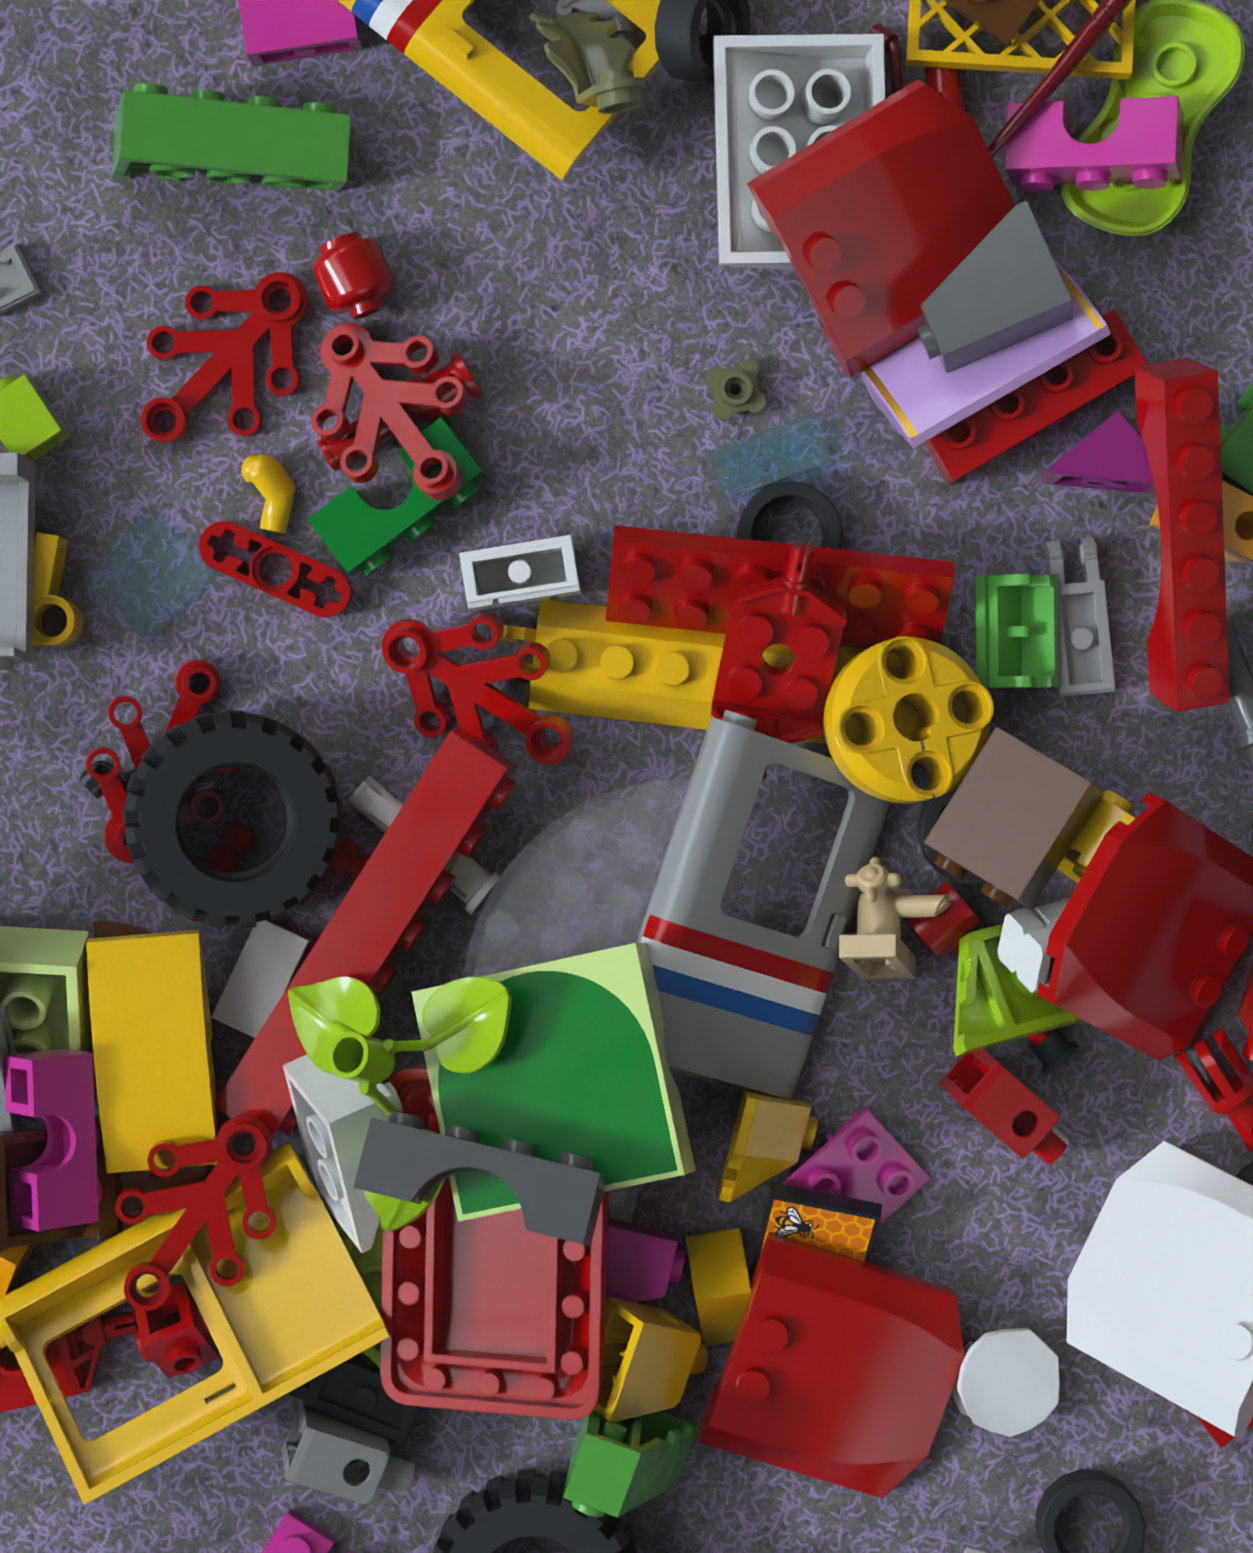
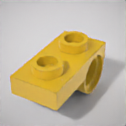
M39 532L36 534L34 545L33 646L48 649L49 646L65 647L74 643L80 637L84 628V617L80 608L73 601L59 597L69 540L60 536ZM60 606L67 615V626L60 635L50 637L43 629V616L51 607Z

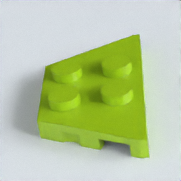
M1003 924L970 932L959 939L953 1045L956 1057L1083 1021L1038 996L1037 992L1031 993L1018 980L1017 973H1012L999 960L997 951Z

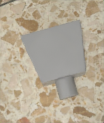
M304 1400L301 1401L282 1448L286 1480L361 1504H370L377 1487L401 1496L405 1495L414 1474L415 1464L390 1455L386 1437L303 1405ZM360 1459L357 1462L350 1463L352 1460Z

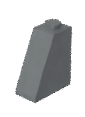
M1027 200L1015 205L921 304L925 325L918 327L917 332L929 360L939 356L946 373H949L1073 319L1072 299Z

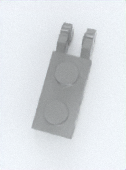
M1093 537L1081 538L1078 555L1079 562L1082 565L1084 582L1065 584L1064 552L1060 541L1046 542L1047 574L1058 575L1060 687H1056L1057 698L1115 692L1105 582L1100 580L1095 540Z

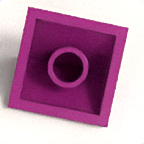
M1119 411L1109 417L1042 472L1041 484L1145 494L1155 493L1154 481L1144 442Z

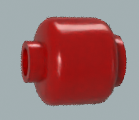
M356 231L331 239L319 247L321 255L314 261L313 273L329 310L336 313L351 312L353 320H358L373 315L384 308L381 299L392 291L394 277L378 241L371 238H362L361 233Z

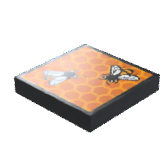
M771 1182L751 1262L749 1278L753 1277L768 1232L869 1263L881 1219L882 1204Z

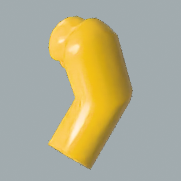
M268 453L252 454L244 460L241 472L244 480L252 482L265 498L259 529L286 535L296 493L295 483L277 458Z

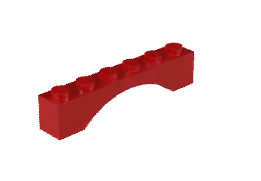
M1189 358L1135 366L1137 424L1146 448L1154 481L1161 535L1159 601L1154 623L1147 639L1149 693L1176 712L1229 703L1218 371Z

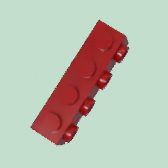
M1115 308L1101 316L1111 333L1109 336L924 442L948 485L1135 377V366L1147 365Z

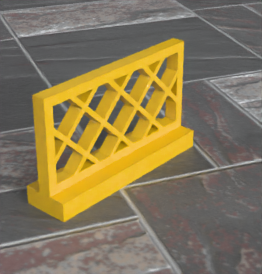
M909 0L905 66L1047 74L1061 54L1056 58L1041 57L1028 44V41L1049 25L1068 46L1075 36L1057 16L1076 0H1062L1052 10L1040 0L1034 10L1040 15L1041 19L1022 35L1017 32L1011 40L1012 44L999 55L985 54L972 40L982 29L974 24L964 32L945 11L950 5L943 0L939 3L936 0ZM1078 0L1093 16V12L1099 5L1094 0ZM1132 0L1127 8L1122 10L1121 28L1114 22L1107 31L1120 45L1119 62L1097 61L1089 52L1069 76L1130 80L1133 67L1136 0ZM921 2L930 10L922 18ZM935 18L956 38L943 51L919 50L920 31ZM963 46L968 51V53L956 51H958ZM1019 50L1024 56H1014L1013 54Z

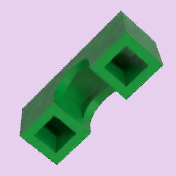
M439 418L421 433L434 451L441 450L447 452L460 465L463 472V482L459 491L454 496L446 500H433L427 497L414 481L413 470L416 464L406 450L401 447L397 450V453L407 464L412 475L411 492L401 505L388 510L373 508L366 503L360 493L351 485L307 519L348 574L354 576L359 571H362L368 577L393 558L388 551L389 548L404 537L410 543L415 542L437 524L432 517L435 513L449 503L454 509H457L481 491L477 481L485 476L442 418ZM442 464L434 465L428 471L427 478L437 477L442 471Z

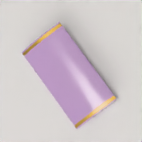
M1055 259L1054 262L1072 299V320L949 373H946L939 356L929 360L919 336L860 372L876 406L912 448L931 439L1111 334L1107 324L1096 308Z

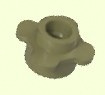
M743 359L737 366L726 369L713 366L707 371L705 383L713 392L715 402L712 406V413L716 418L727 421L734 414H740L745 411L756 414L762 411L766 404V397L759 391L756 379L759 374V367L754 361ZM732 385L740 386L741 392L738 395H733L730 392Z

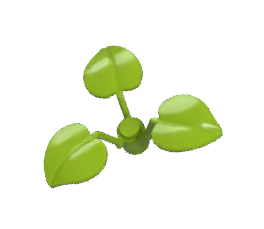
M336 977L312 985L293 987L288 990L294 1026L312 1062L323 1071L333 1073L343 1079L359 1082L360 1094L369 1096L388 1116H390L391 1111L401 1112L377 1089V1084L383 1082L391 1075L395 1066L394 1054L396 1052L427 1051L436 1047L438 1059L446 1069L462 1074L478 1072L490 1065L499 1055L507 1036L512 1004L509 989L498 981L484 977H468L453 980L438 988L423 1007L422 1021L427 1031L432 1035L431 1037L423 1040L395 1041L387 1039L384 1041L371 1037L380 1023V1006L376 994L365 982L350 977ZM444 1180L432 1189L422 1204L364 1190L363 1192L379 1216L383 1229L395 1231L423 1215L437 1198Z

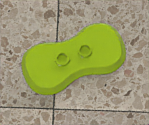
M1150 0L1135 10L1130 80L1112 79L1104 106L1098 116L1080 134L1076 141L1094 144L1107 139L1115 131L1119 123L1120 99L1178 96L1184 113L1182 180L1167 181L1166 186L1157 189L1138 188L1133 185V182L1110 183L1109 188L1099 191L1082 190L1077 188L1076 184H1060L1061 196L1066 207L1079 219L1109 233L1123 236H1144L1162 229L1181 210L1186 201L1191 183V158L1196 135L1206 116L1232 89L1244 64L1245 46L1243 35L1238 25L1227 14L1197 0ZM1115 41L1113 62H1119L1120 45Z

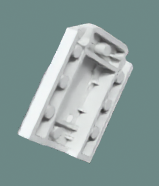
M1163 1141L1116 1179L1068 1278L1067 1343L1230 1435L1239 1438L1243 1437L1253 1417V1185L1171 1143Z

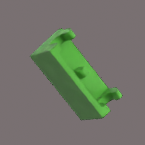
M1031 574L975 576L976 674L981 685L988 689L1060 687L1058 575L1031 576Z

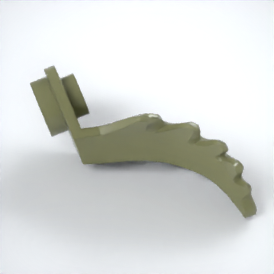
M574 12L553 19L537 13H532L529 16V21L536 26L537 33L550 40L544 44L546 56L572 84L577 104L598 107V112L603 114L627 112L644 105L642 93L647 90L646 80L634 77L633 71L628 69L633 58L634 48L627 39L612 38L618 28L614 21L597 22L599 15L595 12L586 14Z

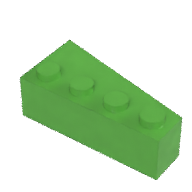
M135 84L134 91L124 90L116 109L112 177L131 178L132 167L150 168V173L156 175L158 180L181 181L182 178H193L195 171L206 172V179L213 181L215 184H248L251 182V175H262L261 184L266 187L340 191L347 183L351 115L336 113L337 107L327 103H304L302 110L281 107V100L273 97L251 96L247 98V103L225 101V94L212 90L191 91V97L168 95V88L162 85Z

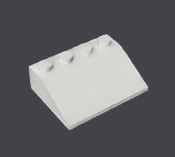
M884 34L729 35L713 37L719 266L795 271L779 238L768 227L746 183L885 99Z

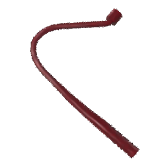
M1104 0V2H1101L1093 12V16H1090L1088 22L1084 23L1053 67L987 147L992 158L1073 72L1103 37V33L1105 34L1111 24L1118 19L1119 15L1122 14V10H1125L1132 0ZM876 24L870 29L868 34H884V54H889L893 95L903 88L900 49L897 44L898 36L883 25Z

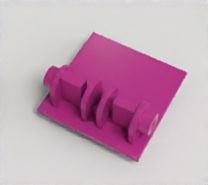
M866 1107L860 1114L856 1111L852 1112V1118L837 1131L835 1136L829 1133L826 1136L829 1141L822 1148L818 1144L813 1147L816 1151L814 1155L811 1154L796 1169L792 1166L789 1169L792 1175L783 1184L882 1204L880 1226L928 1183L931 1178Z

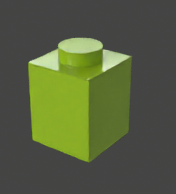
M11 374L0 379V440L9 453L18 452L26 458L35 461L71 437L33 379L25 374L19 378L15 374Z

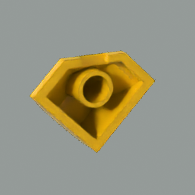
M744 1087L718 1189V1200L728 1203L732 1202L797 1163L801 1148L811 1150L816 1135L818 1118L810 1116L812 1107L808 1101L792 1098V1100Z

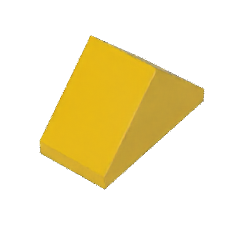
M740 1227L685 1236L704 1346L734 1342L751 1294Z

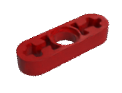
M228 521L215 522L208 526L200 537L199 552L201 558L209 567L318 617H337L343 614L351 604L353 596L352 586L343 573L235 523ZM228 532H233L235 534L233 543L249 552L252 551V543L254 541L262 544V547L251 559L248 576L240 573L246 562L229 555L224 558L223 562L216 560L218 551L211 547L215 536L224 539ZM273 554L286 556L292 566L290 578L280 586L268 585L261 576L263 561ZM304 564L313 568L306 576L310 580L319 584H325L329 577L337 580L334 589L341 593V599L338 603L328 601L324 609L317 606L319 597L304 588L300 590L299 599L290 595L301 580Z

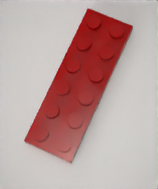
M615 525L606 621L726 634L735 589L781 577L782 571H787L791 544ZM801 545L799 564H801L802 556L805 547L804 545ZM815 547L816 550L809 573L811 577L810 583L847 610V624L843 629L840 646L867 649L898 636L922 638L941 643L954 582L955 562Z

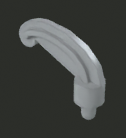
M559 0L557 2L556 12L559 17L570 14L573 10L583 13L595 12L599 15V18L612 20L616 23L618 28L613 38L628 40L633 35L632 21L606 0Z

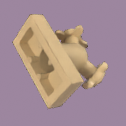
M873 857L870 859L869 864L863 866L857 874H848L845 877L846 886L859 887L861 893L858 901L857 935H839V958L861 980L916 979V956L901 940L900 918L937 917L950 906L948 894L913 895L911 889H901L899 886L901 884V877L898 873H889V870L881 865L880 859Z

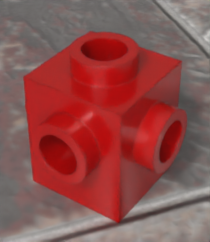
M185 1281L170 1286L168 1298L159 1308L152 1311H141L134 1308L138 1326L136 1341L140 1353L147 1363L154 1361L168 1379L177 1375L192 1373L201 1365L220 1358L218 1348Z

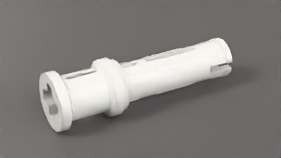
M371 775L361 783L347 802L384 833L387 832L404 805L385 790ZM461 854L450 871L451 874L457 877L450 891L466 904L464 910L472 915L498 885L502 876L497 871L490 874L471 857L467 858Z

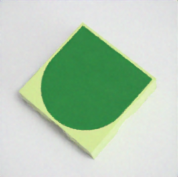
M632 943L481 976L505 985L512 997L505 1043L495 1060L478 1072L471 1074L452 1072L441 1065L436 1047L423 1051L441 1135H445L448 1124L480 1132L479 1144L501 1149L504 1138L538 1146L536 1158L552 1162H559L561 1152L595 1160L593 1171L607 1176L604 1192L678 1177L696 1170L679 1089L673 1080L666 1059L664 1047L665 1023L648 943ZM443 985L411 992L421 1040L432 1036L422 1021L423 1007L429 997ZM465 1171L449 1177L458 1222L521 1209L519 1201L511 1188L503 1180L490 1172Z

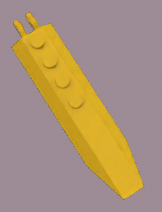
M548 599L541 600L537 629L503 625L504 632L500 641L517 642L519 640L537 642L544 645L551 655V664L543 676L536 680H530L529 709L707 730L710 719L713 717L710 715L711 703L726 634L606 621L607 606ZM783 644L771 645L762 654L764 660L774 667L786 666L795 657L792 649ZM839 647L831 686L843 667L857 654L866 649ZM888 652L886 666L889 672L894 677L902 679L905 672L902 659L897 654ZM533 655L532 664L526 663L533 669L541 667L540 660L535 655ZM955 696L952 701V712L960 722L966 723L969 717L968 706L961 698ZM849 717L845 723L847 738L852 743L861 745L864 739L863 727L856 719ZM824 725L821 736L803 740V742L827 744Z

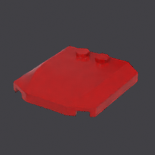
M919 79L746 183L768 227L779 238L822 322L820 327L843 372L850 378L919 336L917 328L925 325L921 304L1015 206L974 118Z
M1149 792L1141 799L1148 807L1129 825L1118 821L1104 835L1049 935L1046 954L1055 958L1049 988L1039 983L1037 995L1160 1061L1189 1046L1209 1008L1219 998L1222 985L1236 959L1245 951L1248 945L1249 936L1253 931V857L1170 802Z
M768 1232L751 1280L752 1291L719 1385H714L697 1433L698 1442L883 1499L928 1457L963 1362L964 1348L955 1291L939 1284Z

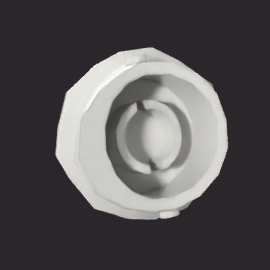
M1016 1328L984 1333L976 1342L970 1341L965 1345L964 1359L951 1394L960 1413L970 1417L974 1425L990 1432L1012 1437L1029 1431L1040 1424L1059 1403L1058 1356L1030 1329Z

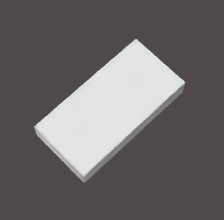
M268 919L257 922V927H253L211 1018L253 1038H256L288 988L311 940Z

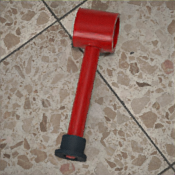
M946 881L929 894H948L950 906L937 917L904 918L939 960L952 950L959 956V939L973 932L982 924L970 907ZM1057 1028L1028 1036V1039L1033 1043L1031 1051L1042 1062L1041 1071L1045 1075L1064 1064L1079 1047L1075 1041L1068 1043Z

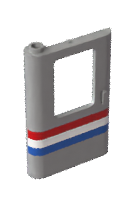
M725 710L722 720L713 717L710 719L636 943H648L665 1023L664 1047L668 1065L792 1100L839 959V935H847L861 893L859 887L846 886L845 877L848 874H857L863 866L869 864L870 859L873 857L890 802L868 795L854 786L841 773L832 758L756 732L757 720ZM772 763H777L846 788L849 795L806 928L799 936H791L725 915L721 910V901L767 766Z

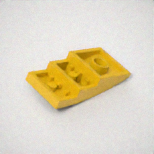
M200 930L87 939L86 949L93 1055L107 1173L150 1170L147 1163L148 1154L151 1147L159 1141L169 1140L180 1145L216 1138L218 1135L215 1109L217 1089L211 1049L213 1029ZM162 1149L154 1155V1160L159 1167L170 1168L175 1164L176 1157L172 1151ZM218 1161L182 1167L216 1165Z

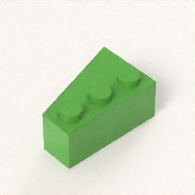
M593 1410L590 1414L583 1417L574 1442L563 1498L573 1501L572 1506L576 1510L589 1516L604 1517L605 1513L615 1517L624 1515L676 1485L699 1423L663 1410L617 1422H610Z

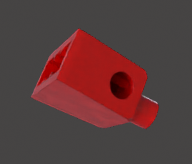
M984 1049L963 1055L939 1082L965 1110L1022 1159L1033 1152L1043 1162L1051 1164L1066 1150L1069 1139L1054 1127L1060 1116Z

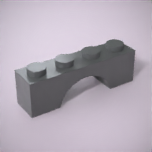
M395 1111L390 1112L388 1122L371 1118L353 1188L422 1204L434 1187L452 1175L465 1171L490 1172L503 1180L516 1195L522 1209L525 1230L591 1246L607 1182V1176L593 1171L595 1160L561 1152L559 1162H552L536 1158L538 1146L506 1138L503 1140L501 1149L479 1144L480 1132L448 1124L445 1135L422 1130L425 1119Z

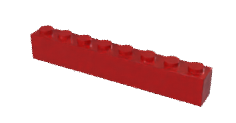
M463 728L449 732L216 1099V1109L230 1118L249 1115L260 1119L269 1128L272 1140L283 1133L291 1136L298 1128V1123L283 1065L307 1053L294 1026L288 990L293 987L312 985L336 977H350L365 982L372 988L376 997L379 998L396 975L397 970L390 965L401 948L408 952L422 935L427 924L420 920L427 907L431 901L439 905L455 883L457 877L451 874L450 871L461 854L469 858L485 836L487 830L481 827L480 824L489 810L493 807L499 811L514 791L517 783L511 779V776L518 767L516 763Z

